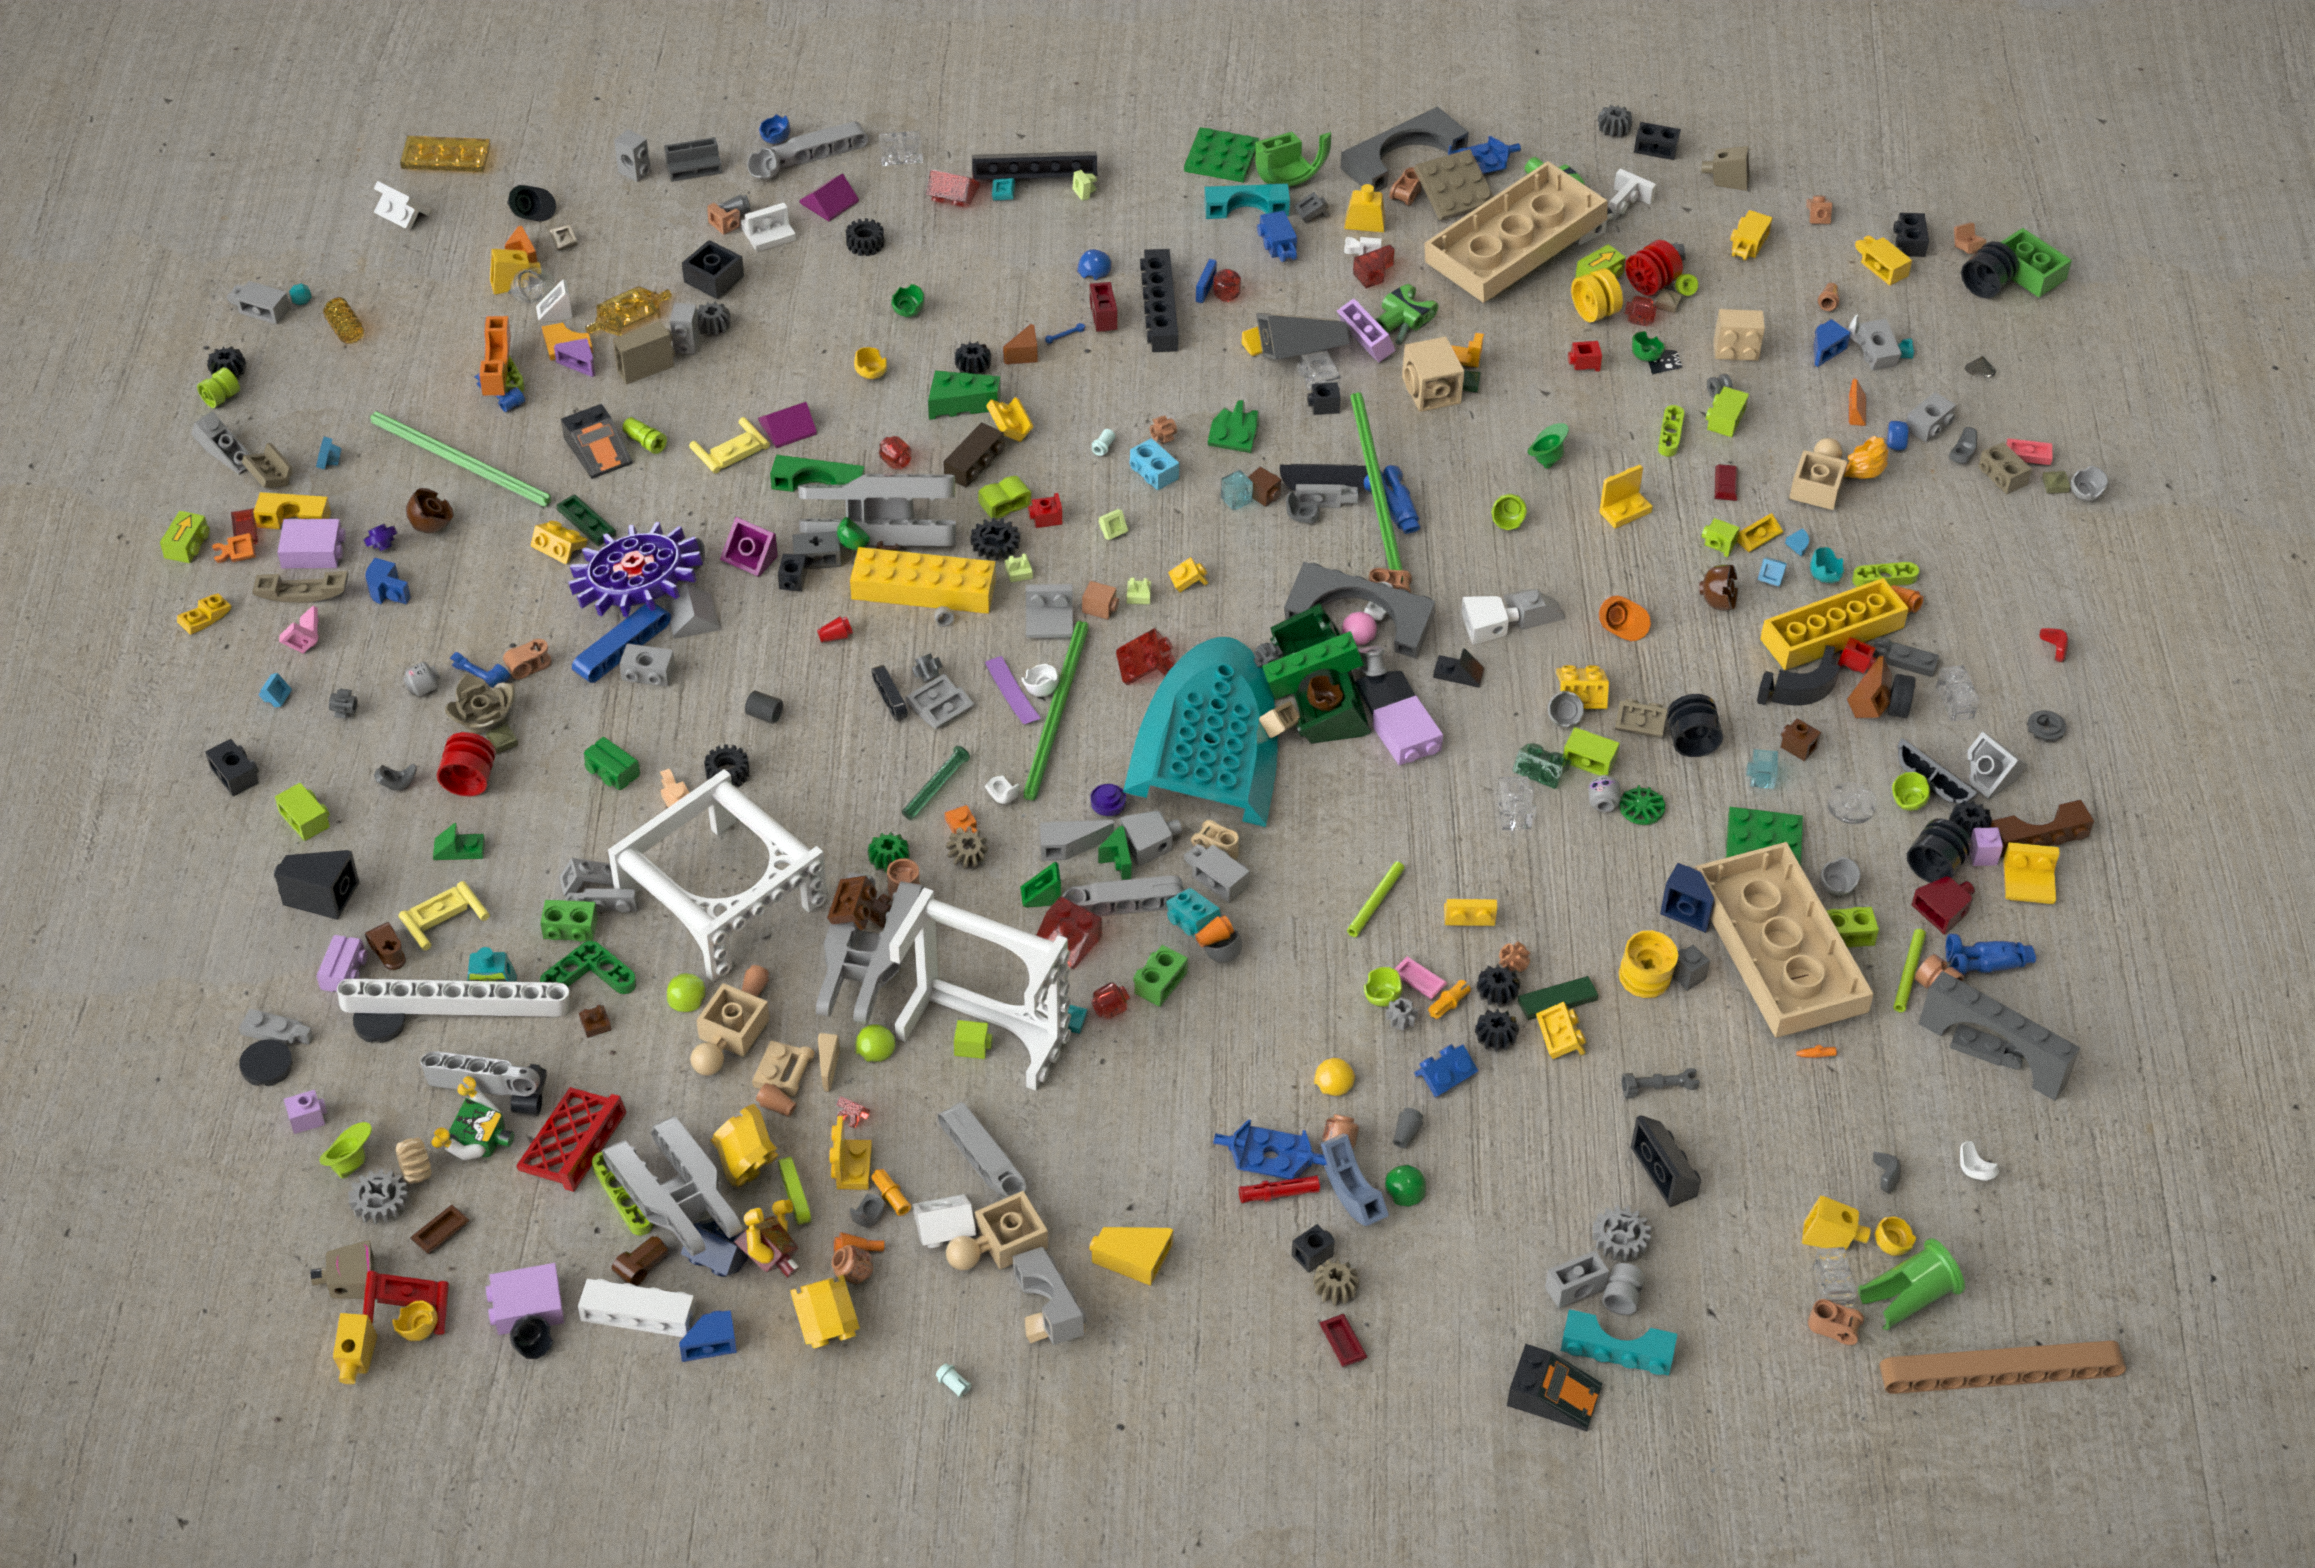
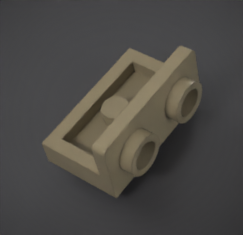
M266 443L263 454L243 456V465L264 488L288 486L293 467L272 443Z

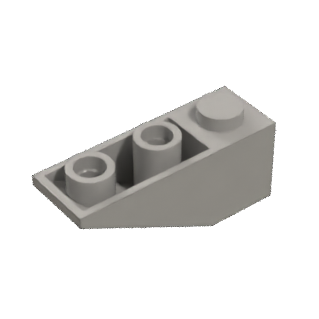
M213 411L194 423L191 434L208 453L238 475L247 469L242 463L243 456L251 454Z
M1114 820L1041 822V861L1067 860L1102 844L1114 832Z

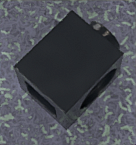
M1338 382L1311 384V393H1307L1308 407L1312 406L1313 415L1340 413L1341 396Z
M783 553L778 570L779 589L802 592L807 575L806 556Z
M1316 1224L1292 1240L1291 1255L1310 1273L1326 1262V1260L1333 1257L1334 1238L1329 1231H1324Z

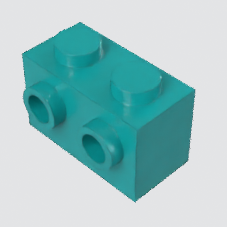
M1188 888L1166 901L1169 921L1193 938H1195V934L1217 916L1221 917L1220 908L1192 888Z

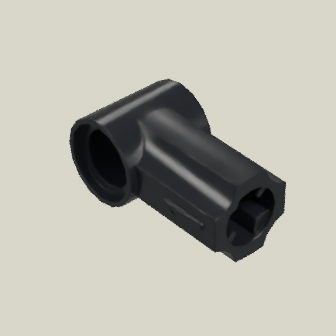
M530 1064L528 1067L535 1070L540 1076V1084L536 1091L529 1096L512 1095L511 1112L539 1116L542 1108V1091L547 1078V1070L540 1067V1065Z

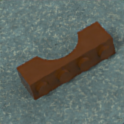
M2082 800L2059 804L2054 821L2048 824H2029L2013 815L1992 820L1990 828L1999 829L2003 845L2001 858L2005 857L2009 843L2052 846L2061 845L2064 842L2082 840L2089 837L2094 820Z

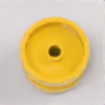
M1601 268L1590 274L1575 278L1572 282V300L1577 312L1585 321L1589 323L1604 318V316H1610L1621 310L1623 305L1622 290L1615 275L1610 270Z

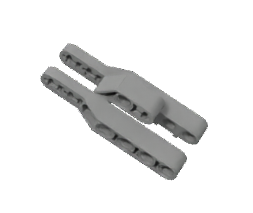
M865 474L845 485L806 484L798 486L800 499H845L846 517H849L870 537L867 545H877L879 541H883V545H895V543L903 546L956 545V521L909 519L914 517L913 498H930V500H935L936 498L955 499V475ZM800 519V532L819 533L837 531V526L843 519Z
M849 872L847 878L859 877V876H865V875H864V874H858V873ZM866 875L870 882L875 886V879H873V876ZM903 881L899 883L897 892L893 893L892 896L893 904L890 912L886 914L883 932L880 931V934L861 931L854 922L830 924L824 941L825 961L828 970L817 999V1015L831 1016L843 980L850 979L863 982L855 1005L853 1019L855 1022L868 1024L879 990L899 972L902 961L900 964L890 961L889 944L924 889V885Z
M676 1116L653 1125V1130L650 1131L656 1145L679 1173V1175L659 1184L658 1178L656 1176L653 1177L649 1172L646 1162H642L639 1159L634 1146L630 1147L625 1140L602 1150L607 1166L647 1220L672 1230L691 1256L706 1250L700 1233L692 1224V1222L702 1218L706 1210L728 1238L742 1232L739 1219L721 1196V1184L717 1168Z

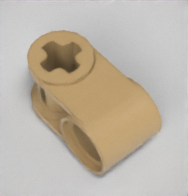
M1212 820L1204 821L1199 833H1195L1191 837L1193 846L1200 844L1205 849H1208L1210 846L1215 845L1220 850L1226 851L1234 860L1239 856V836L1237 832L1223 827Z

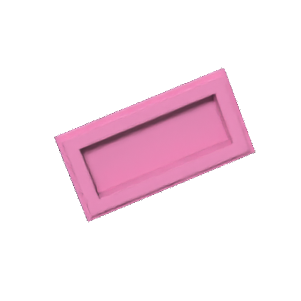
M1408 956L1395 968L1403 982L1430 1000L1447 985L1446 981Z

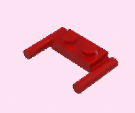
M368 1271L362 1315H368L373 1324L375 1299L377 1303L403 1307L415 1301H425L436 1308L438 1320L434 1328V1334L442 1335L445 1333L449 1283L447 1281L436 1282Z

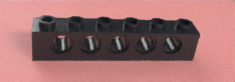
M1145 249L1144 258H1140V271H1144V273H1141L1142 286L1146 285V287H1143V300H1147L1144 301V314L1149 315L1145 316L1146 329H1150L1147 331V344H1151L1152 352H1178V326L1170 249Z

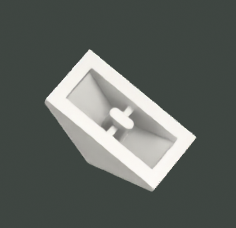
M563 279L536 306L538 321L549 322L572 318L566 280Z

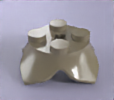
M464 674L455 691L456 702H449L445 707V713L452 720L463 725L470 733L478 735L503 726L506 723V714L514 701V684L498 683L491 688L484 679Z

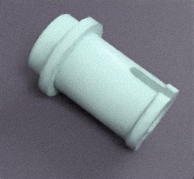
M1104 429L1101 436L1092 442V451L1095 455L1102 456L1108 452V447L1116 438L1112 430Z
M945 1363L936 1373L938 1382L941 1384L945 1383L959 1398H962L963 1394L966 1395L971 1389L972 1384L955 1371L954 1365Z

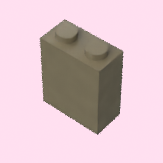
M661 321L613 339L617 372L626 385L674 367L673 357H675V352L671 345L673 335L670 329H666Z

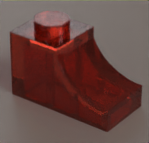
M1387 245L1354 257L1353 275L1366 289L1384 282L1385 270L1394 264L1395 249L1391 245Z

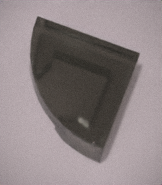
M1984 356L1967 363L1964 368L1968 373L1982 375L1984 378L1993 377L1996 373V370Z

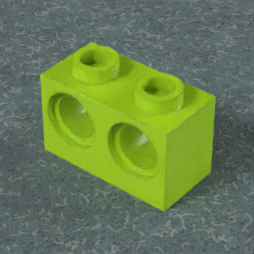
M1872 907L1826 910L1847 948L1875 946L1879 929Z

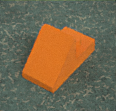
M518 226L505 243V249L525 251L529 263L537 262L536 250L524 228Z

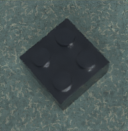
M708 240L682 262L684 283L718 299L744 277L743 258L741 255Z

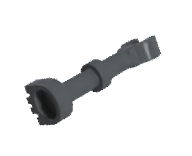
M1688 1068L1678 1075L1662 1076V1074H1654L1653 1077L1635 1078L1633 1073H1623L1621 1078L1625 1099L1637 1096L1638 1088L1654 1087L1655 1089H1663V1086L1679 1085L1689 1090L1698 1089L1700 1081L1689 1079L1695 1078L1697 1071L1694 1068Z

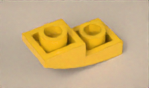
M217 593L198 600V608L177 615V623L191 635L218 621L231 610V605Z

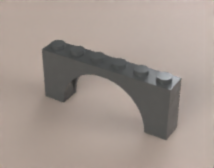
M1437 106L1341 152L1340 168L1360 186L1370 184L1374 187V192H1378L1388 185L1389 170L1385 168L1381 160L1390 151L1407 145H1427L1448 153L1449 145L1452 146V151L1467 148L1469 132Z
M1303 562L1284 606L1285 619H1289L1318 604L1325 606L1330 602L1346 598L1367 600L1383 608L1393 620L1397 630L1394 639L1395 652L1417 659L1436 613L1434 600L1424 595L1411 594L1404 589L1388 587L1381 582L1367 581L1361 576L1347 575L1337 569H1327L1317 563Z
M1941 971L1929 987L1919 1024L1939 1036H1942L1950 1025L1960 1022L1980 1024L1998 1032L2012 1042L2027 1060L2033 1076L2032 1088L2055 1101L2069 1081L2080 1047L1946 972Z

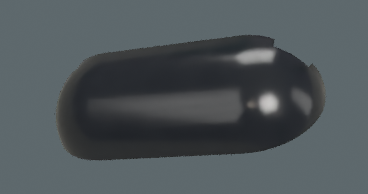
M1280 464L1282 481L1294 491H1296V484L1346 485L1357 487L1359 490L1364 486V479L1368 475L1366 465Z
M1903 738L1900 739L1897 748L1901 767L1907 772H1917L1925 776L1929 788L1949 802L1961 804L1963 800L1969 802L1979 795L1975 789Z

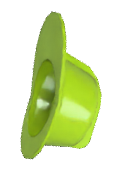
M360 1122L346 1129L330 1148L321 1155L319 1159L320 1164L330 1166L342 1179L351 1175L365 1161L366 1156L363 1144L371 1134L372 1127L370 1123Z

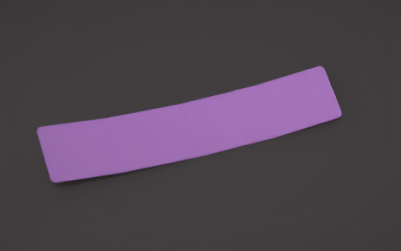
M999 656L986 661L985 664L997 686L1021 722L1027 724L1040 719L1041 717L1031 706L1012 676L1003 657Z

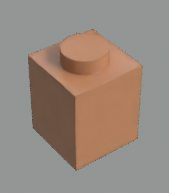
M1093 581L1089 582L1082 596V613L1108 620L1112 612H1116L1119 605V598H1116L1115 587Z

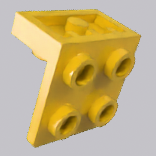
M1640 464L1604 480L1599 513L1615 529L1652 513L1653 506L1639 493L1643 467Z
M1563 665L1562 668H1556V675L1560 682V692L1569 691L1578 695L1583 702L1584 709H1607L1609 681L1603 669L1596 665H1588L1586 668Z
M2009 843L2003 860L2005 899L2055 904L2054 870L2059 858V847Z
M838 1116L837 1125H832L831 1139L833 1141L829 1157L831 1179H836L837 1189L869 1190L872 1140L845 1139L843 1116Z

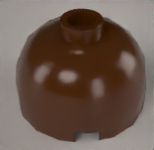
M419 488L411 495L406 505V516L415 530L434 534L443 530L454 516L449 502L446 499L441 501L437 497L438 493L433 490Z
M1714 566L1705 574L1704 581H1700L1699 593L1704 595V599L1710 607L1718 610L1735 609L1738 597V588H1735L1734 580H1738L1735 566Z

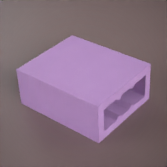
M284 519L277 552L281 568H337L339 559L343 557L341 543L345 542L346 532L344 528H341L340 520Z
M1417 696L1374 710L1372 727L1398 765L1410 763L1416 759L1441 751L1443 734Z
M555 1263L489 1274L490 1285L486 1286V1295L488 1302H493V1308L488 1309L491 1325H496L498 1335L510 1333L514 1322L527 1314H537L543 1317L550 1326L564 1323Z

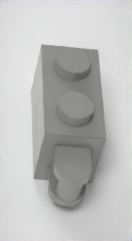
M248 281L245 286L236 285L227 295L228 301L237 305L240 314L273 324H278L290 309L287 292Z
M1197 844L1184 854L1186 862L1193 867L1192 877L1226 902L1230 903L1249 887L1250 871L1247 867L1235 861L1226 851L1220 850L1215 845L1205 849L1200 844Z

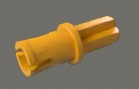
M1459 980L1451 989L1443 991L1441 997L1428 1008L1429 1015L1439 1019L1450 1009L1456 1008L1458 1002L1471 992L1469 985L1461 990L1462 986L1467 982Z
M884 1169L875 1170L871 1177L881 1191V1197L890 1203L898 1216L908 1213L912 1206L901 1193L900 1185L894 1183Z

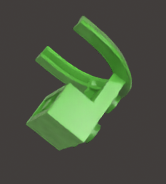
M1293 132L1257 141L1255 163L1259 176L1267 184H1288V187L1299 185L1310 179L1321 169L1329 156L1331 132L1319 135L1318 154L1311 165L1302 156V141Z

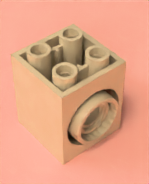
M1447 337L1406 344L1404 348L1402 378L1419 412L1461 404L1464 369Z

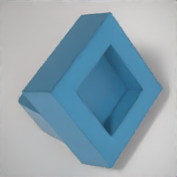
M323 437L316 464L317 468L325 469L326 465H338L342 448L332 444V438Z
M1765 556L1757 580L1780 587L1787 563Z
M278 673L270 675L258 695L264 702H270L274 707H280L292 691V688Z

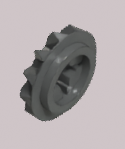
M2041 710L2034 712L2030 715L2027 722L2029 726L2028 732L2034 733L2035 738H2043L2044 742L2047 739H2050L2052 742H2055L2057 738L2062 739L2066 731L2064 719L2052 711ZM2046 722L2048 723L2047 725L2049 730L2044 729V725Z

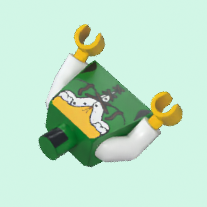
M466 1076L463 1082L468 1085L469 1089L460 1084L457 1087V1091L460 1095H469L470 1099L465 1098L449 1131L443 1127L436 1129L434 1132L435 1137L431 1140V1143L435 1148H441L444 1145L445 1150L462 1160L490 1157L497 1144L510 1147L515 1135L513 1131L505 1130L501 1111L480 1090L476 1091L475 1080L470 1076Z

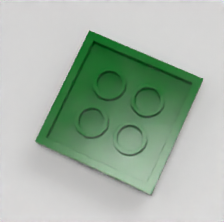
M1200 127L1184 164V172L1244 183L1255 156L1256 142L1259 141V138Z
M1729 807L1725 858L1787 842L1801 866L1803 815Z

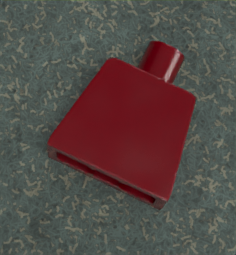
M1946 876L1917 888L1911 906L1943 935H1946L1969 913L1973 900L1971 895L1975 893V889L1969 881L1959 885L1951 877Z

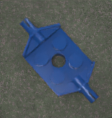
M1489 136L1488 143L1454 151L1451 150L1452 146L1449 145L1448 155L1470 149L1476 162H1479L1477 164L1482 174L1506 169L1508 157H1510L1511 153L1520 152L1521 146L1519 143L1505 145V143Z
M1248 1119L1234 1135L1227 1136L1215 1133L1213 1144L1229 1147L1228 1151H1231L1236 1168L1239 1170L1284 1179H1296L1308 1167H1311L1312 1163L1323 1166L1327 1165L1323 1154L1312 1151L1305 1130L1302 1131V1136L1251 1126V1120ZM1266 1152H1275L1278 1156L1270 1159L1264 1154Z

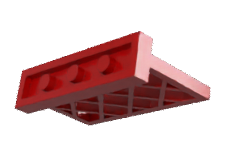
M569 1087L517 1163L518 1171L562 1183L565 1190L574 1192L592 1166L593 1157L602 1151L627 1113L621 1096L611 1094L608 1098ZM573 1097L583 1100V1103L568 1107ZM599 1104L603 1105L600 1111L593 1114L590 1113L589 1108ZM583 1110L587 1111V1116L573 1121L572 1114ZM569 1117V1123L555 1127L559 1119ZM591 1123L586 1131L577 1134V1127ZM573 1129V1136L559 1140L558 1134ZM555 1136L557 1142L544 1147L541 1146L545 1139ZM577 1142L573 1151L564 1154L563 1147ZM557 1149L560 1150V1156L546 1160L544 1154ZM542 1156L543 1162L533 1166L528 1165L531 1159ZM564 1162L558 1173L549 1170V1167Z

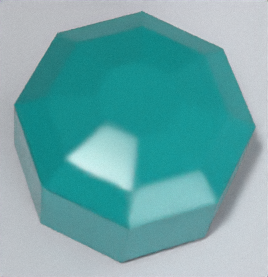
M305 284L293 285L289 290L291 301L296 305L307 304L312 298L311 291Z

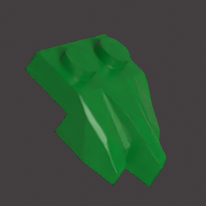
M1243 400L1237 401L1233 412L1224 407L1212 421L1207 441L1208 446L1251 453L1259 427L1258 410L1245 413V402Z

